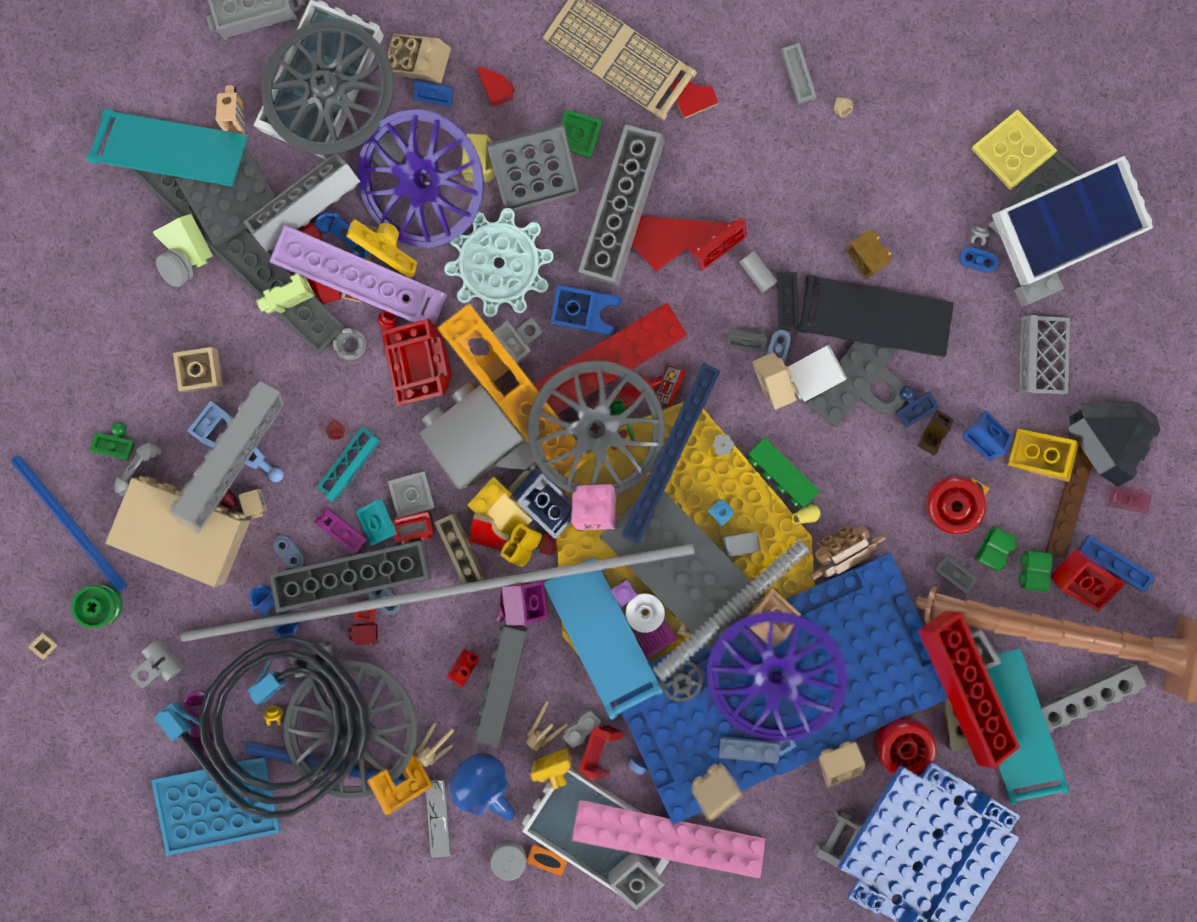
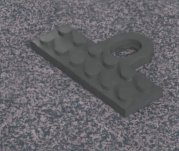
M855 341L839 361L847 379L809 399L806 405L835 428L859 398L880 413L886 414L899 410L905 402L900 397V390L904 387V384L884 368L898 349ZM881 379L887 384L888 389L891 391V398L889 400L873 396L870 391V385L874 380Z

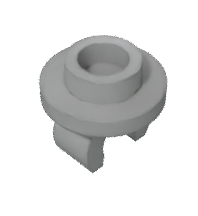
M982 225L971 228L973 233L970 236L971 243L974 244L975 239L981 237L980 244L983 246L986 243L985 237L990 236L988 228Z

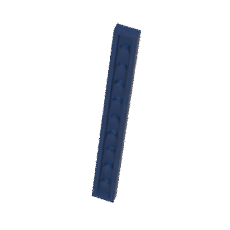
M703 362L621 534L622 537L637 544L640 543L721 372L720 370Z

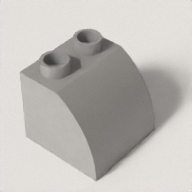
M470 382L452 395L457 404L446 413L439 406L421 420L427 427L420 432L422 439L459 489L468 488L526 440L485 387L480 385L475 389Z

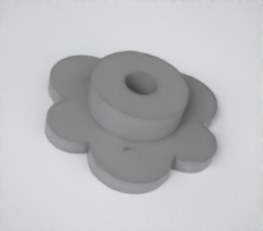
M718 434L715 437V442L712 443L715 453L719 456L723 454L729 455L730 450L735 446V443L730 440L729 435L723 436Z

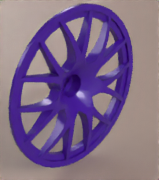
M409 109L386 117L379 122L381 124L378 130L364 142L358 161L359 188L368 212L378 225L382 223L394 225L399 232L398 241L417 247H435L451 242L469 228L476 218L482 203L484 175L475 146L457 124L436 112ZM418 120L434 123L426 157L419 153L417 147L416 131ZM412 121L408 144L394 127L403 122ZM440 126L451 133L457 141L437 152ZM388 131L392 133L404 152L406 164L395 160L379 144L382 137ZM458 144H461L470 162L450 172L444 173L439 170L438 161L442 156ZM375 149H377L389 166L371 167ZM471 166L474 187L472 189L450 177ZM371 171L395 174L401 181L395 188L373 191ZM429 173V178L431 180L426 181L425 174ZM447 185L473 194L468 210L465 211L450 203L441 194L440 186ZM394 194L383 212L375 195ZM403 196H409L411 205L400 228L387 216ZM426 201L431 202L444 233L429 236L424 217V204ZM443 207L464 215L458 224L449 229ZM415 214L423 235L406 231Z
M762 612L735 622L719 637L709 657L707 682L715 705L722 715L735 727L757 738L772 741H790L817 732L834 718L846 695L847 669L843 655L836 642L816 623L787 612ZM774 622L795 625L791 645L787 653L778 655L773 650ZM762 623H770L767 647L747 628ZM798 627L810 632L818 639L795 651ZM743 631L758 649L763 660L753 661L746 658L729 642ZM821 644L825 646L832 658L813 668L801 669L795 665V662ZM727 647L742 665L719 666L724 649ZM834 664L836 684L814 677V675ZM774 667H781V672L778 670L775 672ZM719 672L750 674L755 679L753 682L743 686L721 688ZM802 683L832 689L834 692L829 703L825 705L807 697L798 689L797 685ZM724 694L746 695L737 708L734 709ZM766 694V706L755 723L739 714L743 707L756 695ZM782 697L791 700L803 724L784 728L779 710V702ZM801 703L821 709L822 711L816 717L807 721ZM771 709H773L779 728L760 725Z

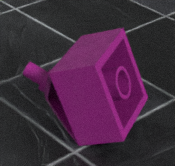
M533 581L501 588L500 608L495 618L498 622H502L504 619L506 626L527 625L548 619L543 581Z

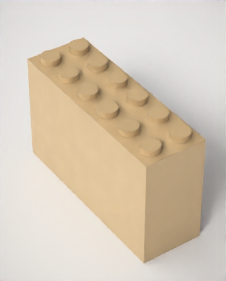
M150 476L131 478L105 544L210 586L217 587L225 584L250 520L246 519L243 513L237 511L235 513L229 512L228 507L218 504L201 531L197 533L178 522L171 513L173 503L176 499H180L183 495V490H174L175 486L168 483H157V479Z

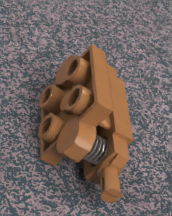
M850 524L841 527L831 535L825 536L821 541L817 542L819 549L815 554L819 561V569L809 574L811 579L814 581L821 576L829 577L834 573L840 574L870 557V553L878 549L877 544L887 540L886 536L881 533L874 538H870V533L866 527L859 526L853 528Z

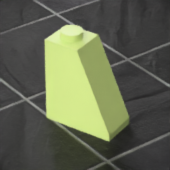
M192 214L180 217L153 231L154 235L168 249L180 251L188 259L191 266L196 265L197 268L208 263L206 259L213 256Z

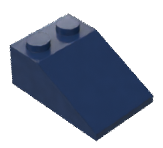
M534 469L509 497L514 504L554 539L559 536L572 520L573 502L538 470Z

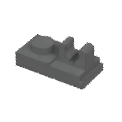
M730 328L726 339V346L763 352L767 342L765 331L761 330L760 334H755L754 328H751L749 332Z
M948 555L935 569L937 573L965 594L979 580Z

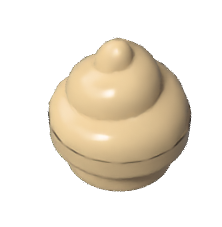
M837 97L834 104L835 113L840 117L849 115L853 111L851 99Z

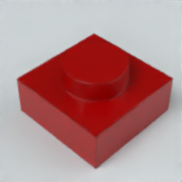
M376 609L355 612L354 620L373 624Z

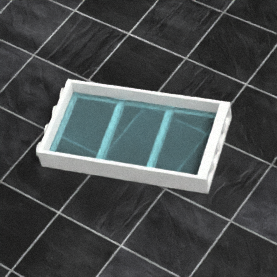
M310 0L297 28L298 30L303 26L321 21H342L365 30L379 44L384 37L377 24L373 22L365 23L360 17L356 15L349 16L340 8L335 7V9H332L321 0H318V2ZM323 32L324 61L326 66L333 63L337 57L341 32ZM318 33L307 36L298 42L316 59ZM346 34L345 57L364 43ZM293 45L286 52L283 61L303 75L311 73L313 65L299 48ZM367 48L346 69L345 75H356L370 68L374 59L373 52ZM281 65L273 84L296 80L297 78ZM320 79L318 83H319V84H320V83H323V84H324V83H325V80H324V79H323V80ZM286 88L272 90L274 107L296 102L304 96L306 89ZM352 90L347 93L349 100L354 102L359 90ZM262 105L254 126L259 131L286 142L270 124ZM318 107L312 108L294 130L293 133L306 140L309 139L318 119ZM335 107L332 117L338 138L346 121L347 114L343 109ZM299 109L277 112L286 128L290 127ZM325 123L314 142L333 141L327 123ZM314 154V155L319 156V157H321V158H323V159H325V160L328 159L329 156H330V155H318V154Z
M568 768V772L563 774L567 784L563 787L559 785L558 789H552L550 782L546 784L543 789L544 796L542 799L537 798L532 807L534 809L531 815L527 814L524 818L522 832L614 891L609 886L608 873L631 852L572 841L578 802L582 800L641 812L594 781L585 778L576 769ZM645 856L659 876L670 861Z

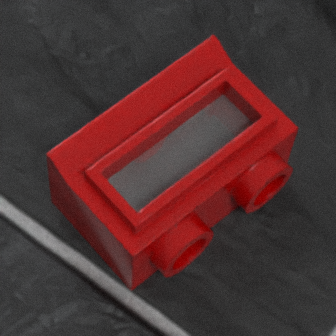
M430 511L391 520L397 533L394 535L395 541H401V545L413 543V538L419 537L420 541L430 539L431 534H435Z

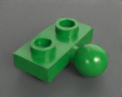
M116 422L112 425V436L96 432L89 449L92 453L129 461L135 443L120 438L127 432V427L124 423Z

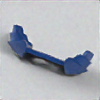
M327 211L318 215L315 227L319 231H323L326 235L332 232L352 248L351 254L363 259L370 255L368 250L342 234V229H349L350 224L341 218L339 214Z
M259 585L252 589L249 595L252 609H258L265 618L270 617L268 610L271 607H275L272 589L266 585ZM286 611L279 613V615L288 614ZM299 622L273 626L275 628L273 633L279 637L293 636L297 632Z

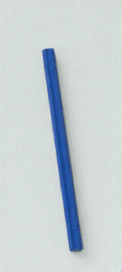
M21 456L14 457L11 460V464L118 592L123 591L127 587L126 582Z
M248 743L246 746V754L293 764L287 750L255 743ZM310 755L305 757L308 764L314 769L323 760V758ZM356 765L348 776L361 778L359 766ZM366 768L367 780L382 771ZM400 775L393 783L396 786L406 780V778Z

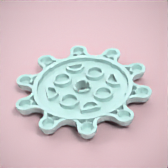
M510 208L503 209L499 220L495 223L488 222L484 214L478 212L472 222L473 232L467 236L461 234L450 242L451 245L459 250L460 256L456 261L448 262L444 267L447 275L459 276L463 279V287L457 294L458 300L462 303H467L474 297L481 298L484 302L483 312L488 317L495 316L499 305L504 302L509 303L515 312L523 313L527 309L524 299L527 291L535 290L543 293L548 289V283L539 276L538 269L541 265L552 262L554 258L553 252L549 249H538L534 244L535 238L541 232L540 225L532 222L525 228H518L514 223L515 213ZM495 259H504V266L499 269L494 266Z

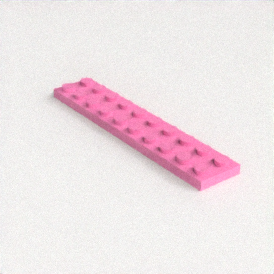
M582 800L578 802L572 841L754 878L761 877L765 838L683 821L673 825L671 819Z

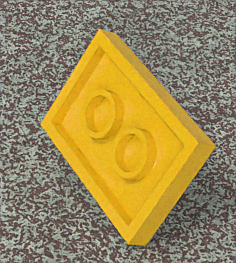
M569 747L534 760L531 769L533 782L537 780L543 782L550 779L552 789H558L559 785L560 787L566 785L567 781L563 774L568 772V768H571V752Z

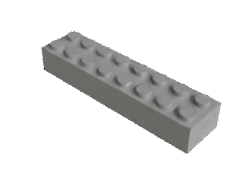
M625 125L578 271L583 277L619 287L665 143L662 134Z
M261 381L251 388L248 399L240 404L239 412L229 420L225 433L219 435L216 446L213 450L208 451L205 457L206 461L196 469L195 477L191 483L188 482L185 485L183 495L180 499H176L171 507V513L177 521L197 533L201 531L284 406L280 392Z

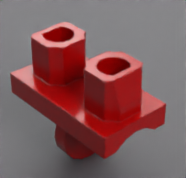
M465 648L462 649L446 677L454 681L458 687H464L478 663L479 657Z

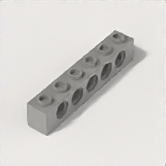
M1128 663L1040 703L1049 732L1052 733L1053 729L1059 726H1068L1074 719H1082L1094 710L1100 711L1105 709L1109 703L1120 702L1124 699L1123 697L1129 694H1138L1142 688L1147 686L1137 665ZM1123 680L1124 685L1119 689V682ZM1106 688V694L1101 696L1102 689ZM1089 696V702L1084 704V698ZM1071 704L1072 709L1066 712L1067 705ZM1051 712H1054V718L1052 720H1049V714Z

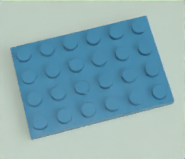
M257 757L236 762L251 776L271 782L267 758ZM204 769L151 780L166 856L276 834L281 831L279 818L266 819L244 812L220 791ZM231 771L250 790L274 797L273 790L269 791L247 784ZM230 785V787H231L236 793H238L243 799H245L249 804H252V805H255V806H258V807H261V808H264V809H267V810H270V811L277 810L276 804L267 805V804H264V803H261V802H258V801H255V800H252V799L243 797L238 791H236V790Z

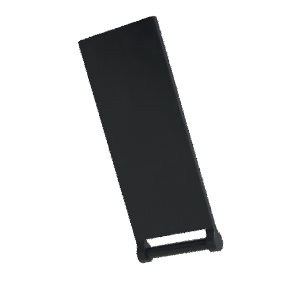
M806 275L805 283L807 284L801 320L797 327L798 332L813 333L938 357L946 356L953 302ZM814 284H818L820 286L812 327L808 325Z

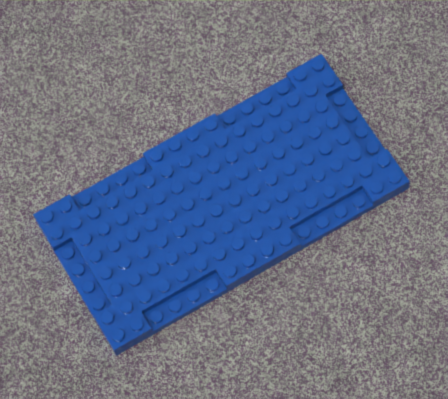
M891 553L882 554L785 599L801 614V617L816 623L836 642L846 663L847 689L844 701L834 718L817 732L793 740L796 747L779 756L778 763L719 758L721 736L755 740L765 739L749 735L735 727L722 715L715 705L707 682L708 661L714 645L709 650L703 645V648H699L698 652L695 651L693 653L694 656L689 657V661L699 668L703 679L701 690L693 699L677 702L668 698L664 693L656 694L621 712L673 825L703 811L691 790V786L697 777H703L707 774L708 768L715 763L718 765L721 762L736 780L741 792L778 774L781 776L818 759L821 756V752L827 749L837 750L843 743L850 742L917 710L922 711L948 699L918 632L923 627V624ZM794 626L787 638L773 648L774 652L778 655L787 653L791 645ZM798 627L795 651L818 639L810 632ZM747 628L762 644H764L767 647V643L765 641H763L750 628ZM743 631L729 642L746 658L753 661L763 660L758 649ZM821 644L795 662V665L801 669L813 668L832 658L825 646ZM726 647L721 656L719 666L742 665ZM668 654L648 662L652 671L654 670L653 667H657L659 662L662 663V659H666ZM686 663L683 665V671L686 673L693 668ZM834 664L814 675V677L836 684ZM774 667V671L776 672L778 670L781 672V667ZM653 671L657 681L660 684L659 676ZM695 671L691 675V680L699 682L698 673ZM719 672L721 688L743 686L753 682L755 679L750 674ZM667 676V677H666V681H663V682L665 683V682L671 681V680H672V677H671V676H670V677ZM649 682L616 699V702L619 705L654 686L652 682ZM802 683L797 685L798 689L807 697L825 705L829 703L834 692L832 689ZM692 685L689 691L690 695L696 691L697 685ZM666 686L667 692L673 696V686ZM678 693L676 697H677V698H684V697H688V696L686 695V693H685V694H680V693ZM746 694L724 695L731 706L736 709ZM766 694L756 695L743 707L739 714L755 723L766 706ZM782 697L779 702V710L784 728L803 724L791 700ZM801 703L807 721L813 719L822 711L821 709ZM771 709L760 725L779 728L773 709Z

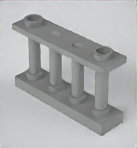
M841 811V813L834 812V816L839 820L826 845L821 847L817 844L814 849L817 857L839 868L838 864L863 826L851 819L852 816L844 811ZM847 824L856 830L843 854L838 856L833 853V847Z

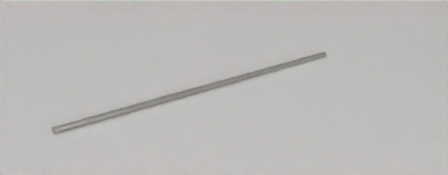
M693 544L186 631L181 632V640L185 642L694 554Z

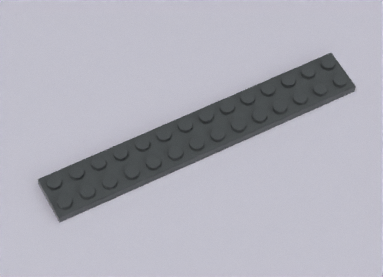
M130 169L178 218L192 214L208 247L260 298L265 297L263 292L268 289L272 290L275 287H283L293 282L291 279L293 275L287 269L271 263L272 254L266 252L247 230L214 246L177 184L176 176ZM315 297L293 307L285 308L286 311L283 313L274 311L318 355L342 332V329H346Z

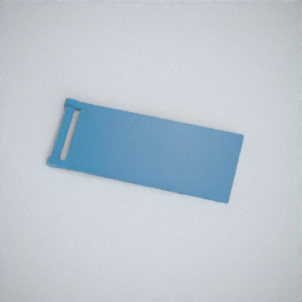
M593 557L583 563L596 561V559ZM601 570L556 577L544 583L611 720L616 718L617 714L656 694L664 693ZM652 682L654 687L612 708L610 702Z

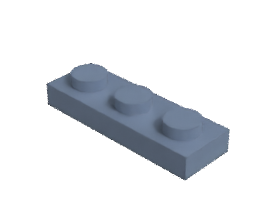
M721 736L719 758L778 763L780 742Z

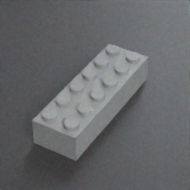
M333 154L246 219L244 223L260 245L268 252L275 249L284 225L295 230L307 225L311 218L323 213L331 203L339 201L344 193L352 191L360 181L349 165L338 154Z

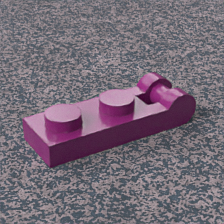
M325 507L322 510V515L317 517L314 523L356 555L368 539L330 508ZM328 518L333 520L330 525L326 524Z

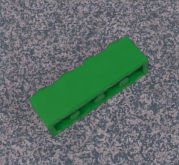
M762 438L747 453L750 457L748 461L755 468L759 466L763 470L761 474L770 481L772 479L776 482L777 485L775 487L782 494L786 492L791 497L789 501L796 508L798 506L804 508L820 492L766 438Z

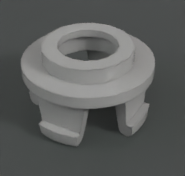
M346 328L342 329V332L333 340V347L341 358L356 360L366 350V339L361 332ZM349 338H354L358 342V348L354 352H349L344 347L345 341Z

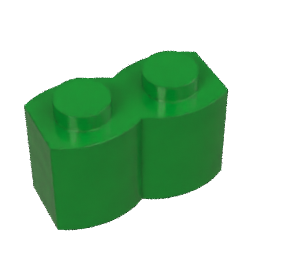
M992 526L974 560L999 572L1000 569L1006 566L1008 561L1006 558L1009 552L1014 551L1017 545L1015 542L1017 538Z
M1025 551L1020 558V565L1023 566L1022 573L1018 577L1020 588L1048 592L1052 554Z

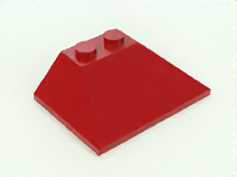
M424 319L382 331L396 406L445 395L452 373L444 336L432 321Z

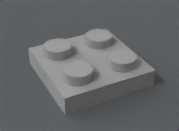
M426 471L388 481L397 518L435 508Z

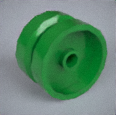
M97 584L79 590L71 604L72 615L75 621L89 629L99 628L115 622L123 608L119 592L114 587L106 584Z

